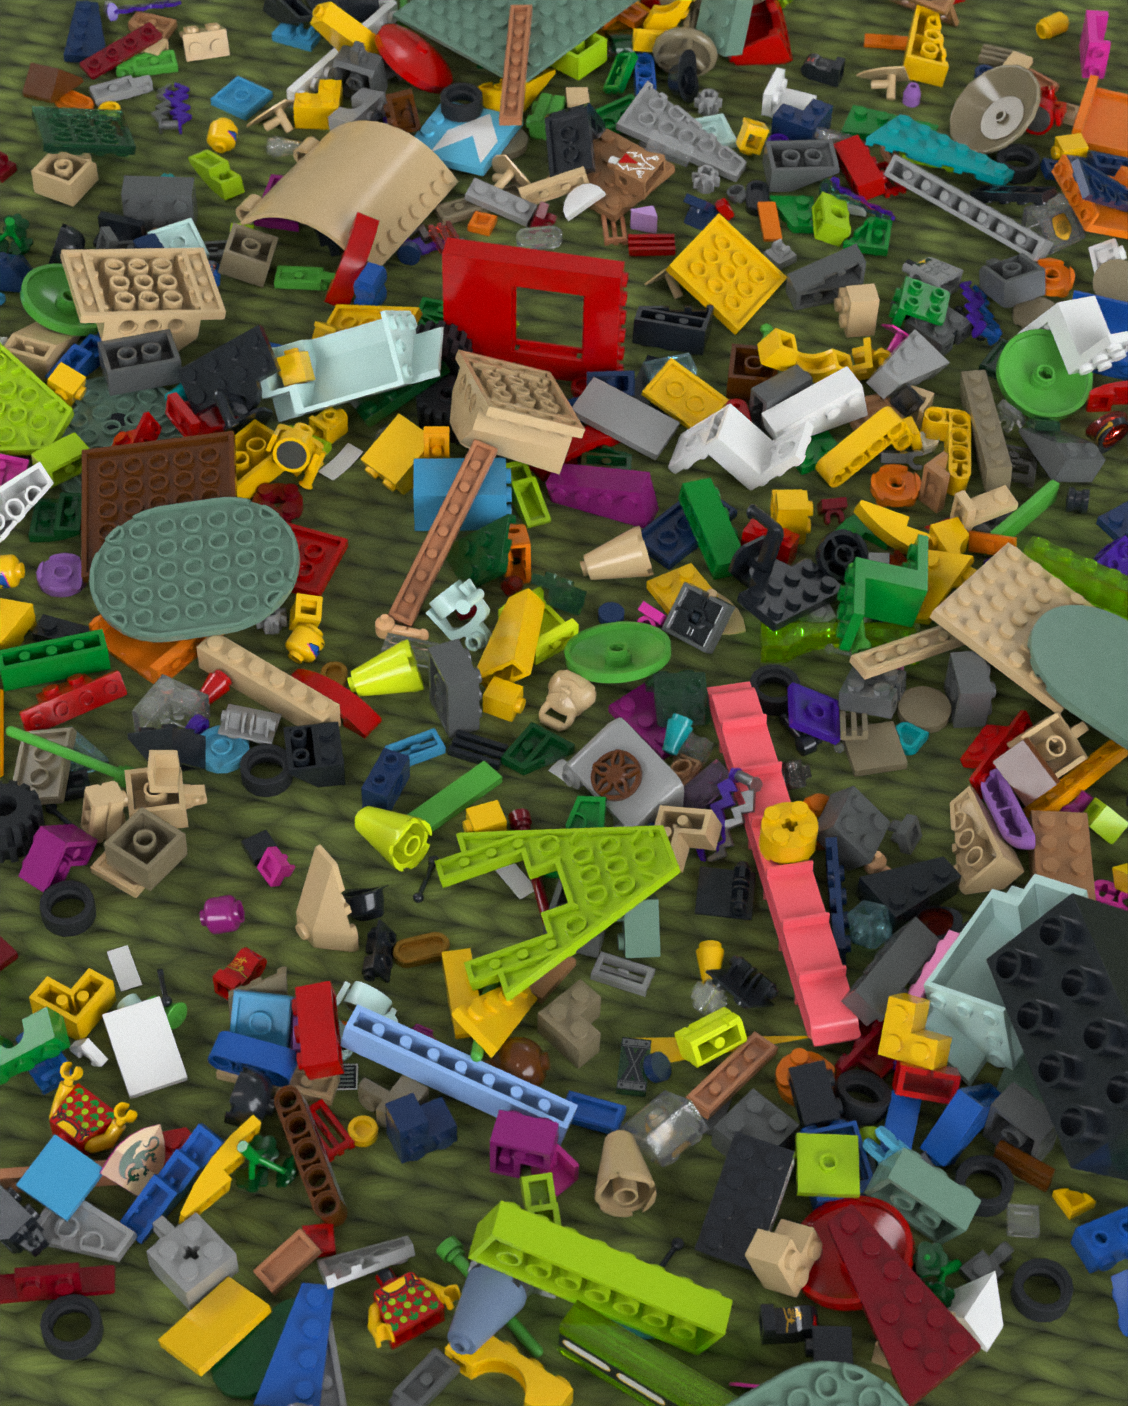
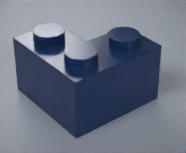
M814 98L804 110L783 103L773 114L771 135L783 134L789 138V141L820 140L831 127L833 106Z
M410 1093L385 1104L387 1136L402 1164L408 1161H417L423 1158L425 1154L434 1150L446 1149L453 1142L457 1141V1125L442 1097L420 1105L414 1093Z

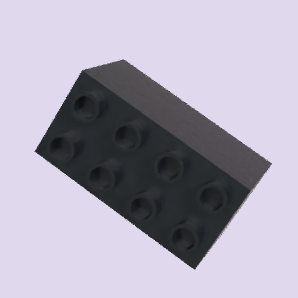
M1072 893L993 953L986 961L1070 1167L1128 1181V911Z

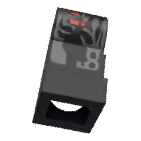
M812 53L805 59L801 67V73L809 80L838 87L844 76L846 58L837 56L834 61Z

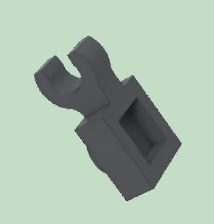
M884 449L879 453V460L881 463H885V465L908 463L912 469L920 470L923 467L922 464L913 463V458L915 456H923V452L921 450L897 451Z
M1004 1241L990 1256L982 1250L960 1267L959 1275L969 1283L996 1271L998 1282L1004 1276V1271L1001 1267L1012 1259L1010 1254L1014 1252V1249Z

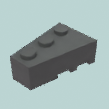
M854 244L787 274L786 294L794 309L800 310L834 303V298L838 297L839 288L863 285L866 260L857 244Z

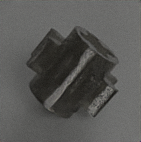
M801 759L782 762L781 772L787 790L807 786L806 779L812 778L810 765H802Z

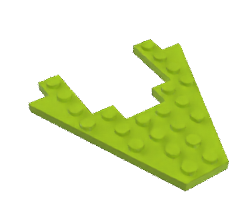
M0 343V454L9 456L31 455V453L60 440L75 414L67 403Z
M663 825L460 832L456 836L461 852L435 861L443 888L523 860L530 880L558 871L568 903L541 912L547 934L464 962L473 991L501 982L507 1001L512 1000L566 958L573 956L579 948L681 873Z

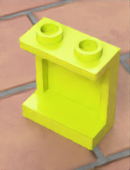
M541 587L532 590L546 603L533 662L535 665L564 650L567 642L578 634L579 624L573 618L565 622L544 600V590ZM505 604L498 610V620Z

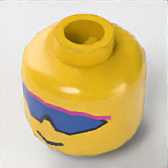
M228 118L214 120L209 126L207 135L208 145L218 153L233 150L236 145L238 128Z
M14 554L0 555V589L17 587L21 578L25 577L24 564L20 563Z
M309 623L296 626L285 642L286 649L289 652L288 657L298 664L315 661L325 645L322 631Z

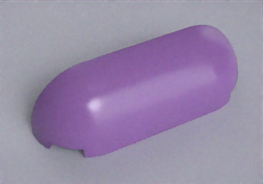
M996 768L990 771V776L986 778L985 783L981 782L983 799L1004 840L1017 849L1033 850L1035 848V834L1009 783Z

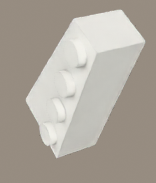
M846 366L764 411L761 415L766 431L774 440L806 420L814 426L811 434L813 436L868 416L862 384Z
M41 462L36 463L0 486V543L54 484Z

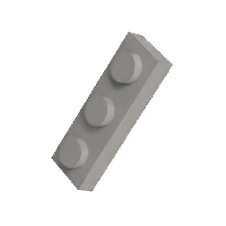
M474 178L464 199L525 227L528 226L537 209L536 204L477 178Z

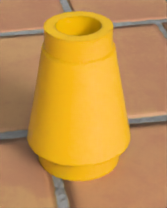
M702 941L696 950L702 984L707 986H714V984L712 983L713 978L706 973V970L722 968L725 951L722 949V944L718 941Z

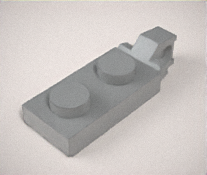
M129 75L89 87L90 95L96 107L106 101L116 102L129 99L130 97L153 90L152 79L149 75L132 78Z

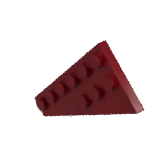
M851 1203L827 1222V1228L840 1258L850 1275L851 1283L860 1298L864 1313L881 1352H883L895 1384L897 1383L901 1395L908 1406H914L981 1350V1345Z

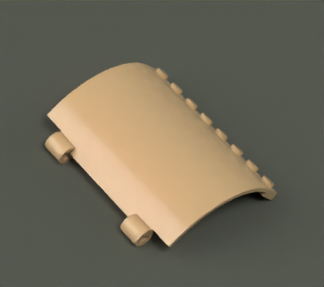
M353 121L332 129L320 142L314 137H307L293 152L297 163L263 198L256 194L249 195L236 208V216L242 226L262 218L277 217L298 221L328 236L344 250L356 213H362L380 221L367 263L371 262L383 266L459 181L428 146L411 134L381 122Z

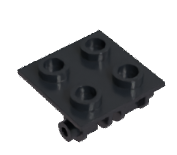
M745 861L738 862L734 870L700 866L695 914L752 920L756 872H751L749 864Z
M734 955L729 960L728 964L731 966L729 969L706 970V973L713 978L712 983L719 989L731 993L734 996V1002L742 1008L773 1007L775 1005L771 1000L775 999L779 994V991L776 989L777 985L764 976L763 973L759 972L756 974L757 968L752 967L753 965L742 956Z

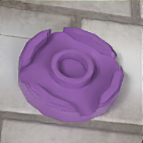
M54 554L45 563L43 560L36 571L38 586L44 593L53 597L72 596L79 593L88 583H84L82 580L81 560L75 554Z

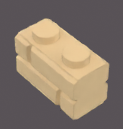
M117 782L102 783V786L98 784L87 786L84 791L81 829L98 840L97 843L103 842V839L108 840L126 822L123 809L128 806V798L124 790L121 791Z

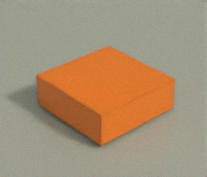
M475 211L468 223V232L490 236L497 223V216Z

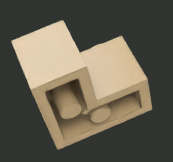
M875 284L852 285L839 288L838 297L834 298L835 312H839L840 328H844L846 338L875 335L880 301Z
M660 805L655 825L664 826L681 873L684 871L689 848L716 850L722 824L712 810Z
M781 1219L774 1233L762 1229L757 1230L745 1253V1257L765 1289L797 1298L801 1288L807 1284L809 1272L815 1260H818L821 1255L823 1244L814 1228Z

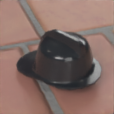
M687 49L682 53L679 63L672 66L668 74V86L671 93L682 97L687 103L695 100L699 89L696 55L691 49Z
M388 884L374 888L345 889L341 892L346 903L350 905L352 913L349 915L358 921H369L382 917L384 915L383 888L388 887Z

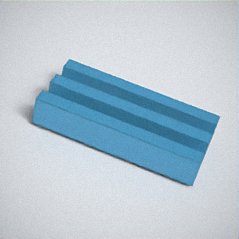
M435 728L385 746L386 749L396 752L405 750L400 753L409 756L410 766L446 753V747Z

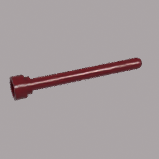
M516 809L508 815L511 829L514 831L530 830L532 819L527 809ZM540 876L531 879L541 916V912L549 910L550 905L542 877Z

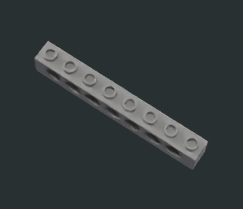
M894 154L884 172L886 177L1019 253H1024L1033 261L1037 262L1039 259L1046 258L1054 244L903 157Z

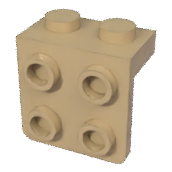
M217 22L207 23L205 28L198 29L195 25L183 27L184 31L179 32L180 37L183 39L187 62L230 56L226 29Z

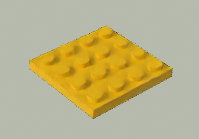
M720 214L666 268V271L705 308L707 305H714L713 315L734 335L741 330L787 279L786 275Z

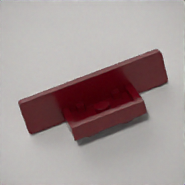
M148 22L81 61L80 68L94 80L162 40V34L151 22Z
M876 1020L871 1027V1032L867 1036L861 1035L853 1046V1051L849 1055L843 1054L838 1059L834 1067L837 1069L834 1078L835 1082L843 1072L853 1070L856 1066L861 1070L879 1076L883 1080L893 1071L895 1059L878 1055L884 1020L881 1022Z
M79 1262L14 1268V1274L0 1275V1304L51 1300L68 1294L83 1296L114 1294L116 1281L115 1266L104 1265L80 1268Z

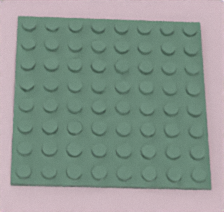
M412 0L393 13L392 16L401 23L503 78L510 5H532L533 13L526 77L527 83L638 0Z

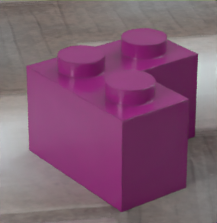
M74 824L40 826L39 830L34 834L33 844L29 853L22 861V869L18 877L44 893L51 885L65 881L71 866L87 865L98 840Z
M499 1110L490 1138V1172L520 1179L523 1165L550 1170L559 1139V1123L545 1117L535 1118L526 1116L518 1111Z

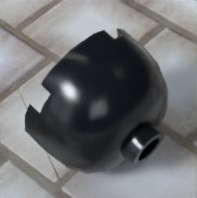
M62 223L48 264H62L60 258L61 250H84L86 243L84 235L75 227Z
M840 529L828 533L819 541L815 551V560L818 567L824 573L833 577L836 581H844L848 565L854 563L856 557L868 559L869 553L865 541L859 534L846 529Z
M246 1065L243 1066V1071H240L229 1101L232 1107L230 1112L226 1111L225 1124L240 1127L252 1115L260 1122L263 1121L266 1115L272 1116L275 1109L274 1097H272L273 1085L263 1072Z

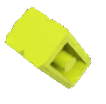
M726 1007L714 1011L690 1024L687 1028L684 1027L676 1031L674 1034L682 1058L697 1068L747 1042L742 1019Z

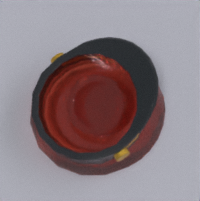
M1124 411L1110 412L1093 421L1086 428L1085 435L1090 440L1097 441L1101 454L1109 451L1128 434V415Z
M942 905L925 907L915 916L940 940L944 939L949 930L956 932L963 923V917L959 911Z

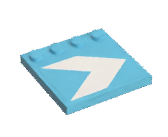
M452 102L453 104L466 105L458 102ZM440 103L414 137L428 146L449 169L484 176L492 166V159L503 152L522 125L499 126V111L483 108L481 115L475 120L469 122L451 121L441 113Z

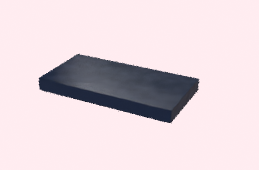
M721 500L723 506L728 509L731 522L737 517L738 510ZM679 501L641 530L648 556L668 570L699 547Z

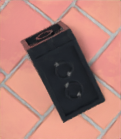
M585 103L547 114L544 120L550 177L584 166L586 174L596 172L593 140L598 139L606 131L605 122L592 105Z

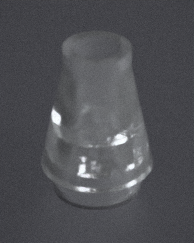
M273 135V138L268 137L267 155L273 156V158L293 155L294 150L300 145V141Z

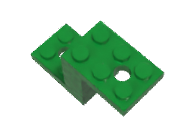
M918 534L915 543L909 545L907 562H903L901 567L859 557L855 558L852 567H847L844 579L846 583L845 585H840L837 600L841 601L836 618L840 620L836 629V638H839V650L850 651L863 617L913 627L928 592V536Z

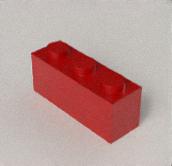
M859 135L834 143L839 168L856 195L863 196L866 200L885 194L884 184L887 183L884 171H879L875 156H870L868 145L862 142Z
M325 981L295 987L296 999H292L291 1003L294 1017H298V1025L294 1026V1034L297 1044L300 1043L301 1052L296 1053L299 1070L305 1071L308 1080L344 1074L337 998L331 982Z

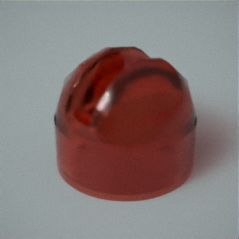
M510 575L501 583L502 591L509 597L521 592L524 586L523 580L517 575Z

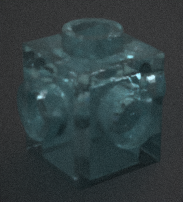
M863 900L847 913L853 944L865 946L868 949H876L892 935L887 905Z

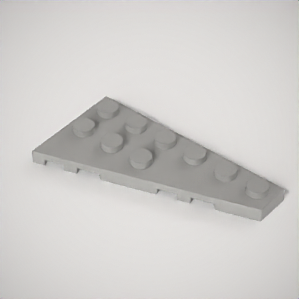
M647 81L617 122L616 130L699 167L703 165L712 166L715 171H719L718 175L737 182L746 169L747 161L730 147L719 143L713 133L708 134L702 129V124L680 106L667 100L668 97L663 92L658 93L653 88V84Z

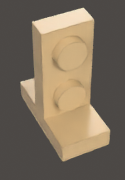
M1006 485L971 499L963 490L955 493L949 519L958 517L967 532H969L976 525L1017 510L1018 502Z

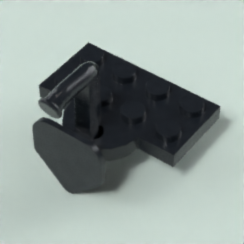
M261 325L253 327L177 370L194 415L200 416L217 406L225 423L223 427L224 432L234 431L236 435L254 419L266 426L273 415L272 410L269 408H257L262 397L261 381L281 371L265 330Z
M751 504L746 511L747 518L758 521L768 530L767 534L742 545L733 555L728 571L748 588L739 593L737 602L775 632L837 600L841 584L833 577L824 573L809 558L792 567L776 560L784 537V530L778 522L759 509L757 505Z

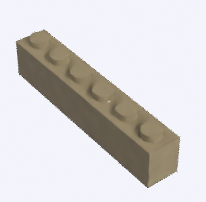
M986 370L963 371L960 378L959 396L963 411L967 412L971 417V441L984 490L991 491L1004 485L1010 489L1012 464Z

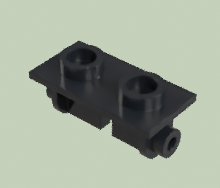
M381 919L378 920L377 927H372L371 931L367 933L365 952L369 956L364 957L361 973L366 981L371 982L376 977H381L386 983H389L393 967V947L396 944V933Z

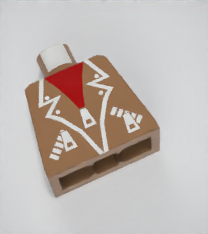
M629 149L622 159L611 156L607 168L614 171L615 184L618 187L645 200L666 173L665 155Z

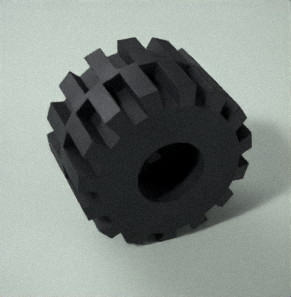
M432 320L427 321L426 325H418L416 334L444 327L441 359L451 371L448 374L457 377L460 370L455 359L458 350L473 352L471 339H466L467 333L464 330H457L458 326L451 324V326L446 325V321L440 320L438 323H434Z
M448 374V377H442L416 395L418 427L424 431V426L449 427L450 443L459 445L460 443L450 425L452 390L457 377Z
M9 780L8 784H2V781H0V863H4L5 860H11V863L18 862L19 857H25L29 853L33 844L34 834L39 830L40 826H45L38 793L35 790L31 791L30 786L25 783L19 786L17 781Z

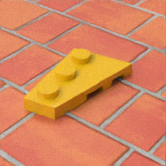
M928 550V592L914 623L926 625L931 623L932 619L929 617L933 610L946 599L951 589L959 584L961 575L966 568H970L975 560L972 555Z

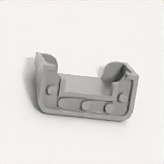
M620 717L608 723L563 766L562 778L569 787L572 786L575 789H579L584 785L593 796L600 797L591 784V771L594 762L602 755L615 749L627 751L639 761L642 768V780L636 792L622 801L607 800L606 810L613 816V827L647 826L651 821H656L660 805L683 807L684 786L680 778L632 727ZM619 756L617 757V760L615 762L616 764H619ZM625 757V764H634L631 759ZM609 759L605 763H608L609 766H611V762ZM600 767L599 770L606 772L607 768ZM597 775V784L602 779L599 775ZM636 775L628 779L629 788L632 786ZM608 782L604 784L602 789L608 785ZM624 785L622 787H619L623 792H625ZM613 787V789L606 794L618 795L619 793Z

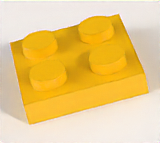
M692 563L648 580L646 587L667 614H669L684 582L691 583L705 591L712 589Z

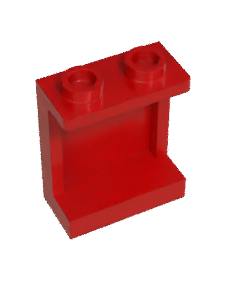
M177 392L168 394L165 414L183 437L224 432L223 427L225 423L217 406L197 416L194 415L189 401L184 402Z

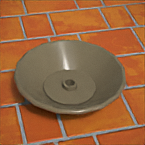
M1001 65L983 72L970 82L957 98L950 116V135L952 139L960 144L967 145L969 149L977 153L988 155L1006 148L1022 136L1034 120L1040 104V84L1033 72L1020 65Z

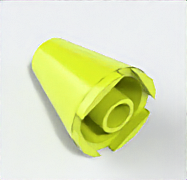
M408 639L402 640L351 671L352 677L347 678L351 692H357L359 697L424 690L417 661Z
M372 806L364 807L355 816L356 830L393 868L399 871H404V868H415L429 850L430 844L427 843L428 835L432 836V829L430 824L422 818Z

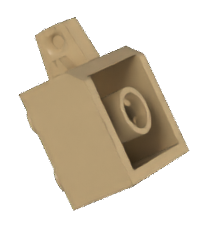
M53 148L31 171L34 192L74 207L98 181L96 163L92 162L90 150L81 148L72 155Z
M1059 711L1008 742L1007 745L1011 748L1028 737L1059 778L1088 758L1077 738L1089 729L1084 721L1070 728Z
M148 767L124 770L129 818L143 807L177 829L189 827L186 809L207 803L205 785L183 784L182 771L180 773L179 793H150L147 775Z

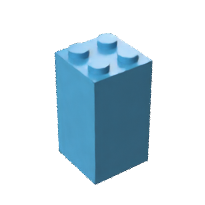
M465 458L414 459L413 497L415 531L430 530ZM506 458L494 459L460 531L478 530L507 514H511V504H507V502H512L511 486H506V484H511V468H506Z

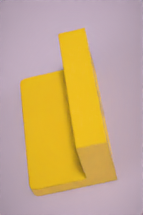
M633 28V51L653 52L652 48L656 38L665 30Z

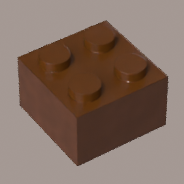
M732 343L726 398L750 401L751 388L778 374V370L760 363L757 346Z

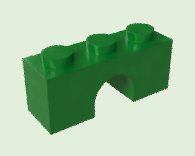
M45 1007L22 1019L24 1034L19 1044L15 1047L12 1041L0 1035V1085L8 1082L11 1077L21 1072L29 1071L36 1064L46 1059L54 1058L61 1051L71 1047L64 1018L61 1014L49 1007Z

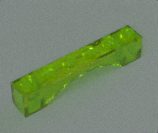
M797 621L775 632L761 622L759 635L760 662L788 663L797 656L810 651L839 647V638H836V629L839 622ZM881 622L864 623L866 639L872 644V648L920 632L919 623H914L913 627ZM919 661L914 662L912 664L919 665Z

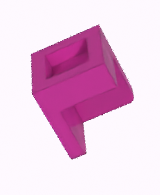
M557 1143L550 1170L531 1166V1174L537 1175L552 1172L555 1195L558 1196L578 1180L579 1164Z

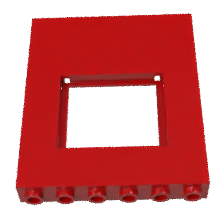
M447 237L442 252L443 321H446V325L451 326V324L458 326L457 330H464L467 333L466 339H471L472 353L548 371L557 380L572 382L576 378L587 377V372L624 371V364H620V361H623L625 346H621V343H624L626 328H622V325H625L627 310H624L623 306H626L628 291L623 290L624 287H627L629 273L624 272V261ZM517 287L584 296L582 348L516 339ZM516 345H520L518 350H515ZM578 353L582 354L580 359L577 358Z

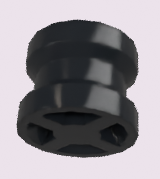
M1069 487L1065 511L1072 512L1073 510H1078L1080 513L1086 514L1090 489L1078 491L1074 487Z

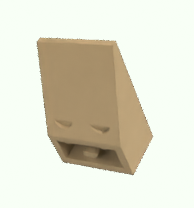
M36 321L12 333L4 347L40 380L47 382L45 375L68 349L78 342L81 336L58 333Z

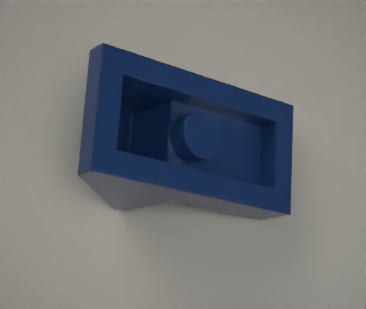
M688 193L686 194L683 202L690 205L684 223L703 230L720 212L711 203Z
M635 371L587 372V386L595 377L629 396H635Z

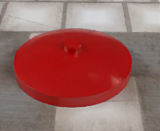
M385 24L380 28L375 36L376 47L386 63L398 75L417 88L435 94H440L444 88L451 85L453 76L449 65L429 42L415 32L400 25Z
M859 1196V1198H843L830 1201L815 1209L802 1221L801 1225L815 1229L823 1244L821 1255L818 1260H815L809 1272L807 1284L801 1288V1291L810 1300L820 1306L833 1310L854 1311L863 1309L860 1298L851 1283L850 1275L840 1258L827 1228V1222L851 1203L912 1269L915 1242L911 1229L904 1216L895 1207L883 1200Z

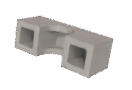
M362 87L351 97L352 109L339 107L328 117L329 131L339 125L353 121L366 120L377 122L385 115L383 105L387 104L386 93Z

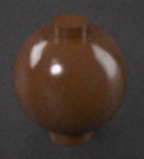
M525 1037L507 1038L490 1060L483 1061L537 1087L543 1084L546 1078V1070H550L548 1053L542 1052L541 1047L536 1042Z

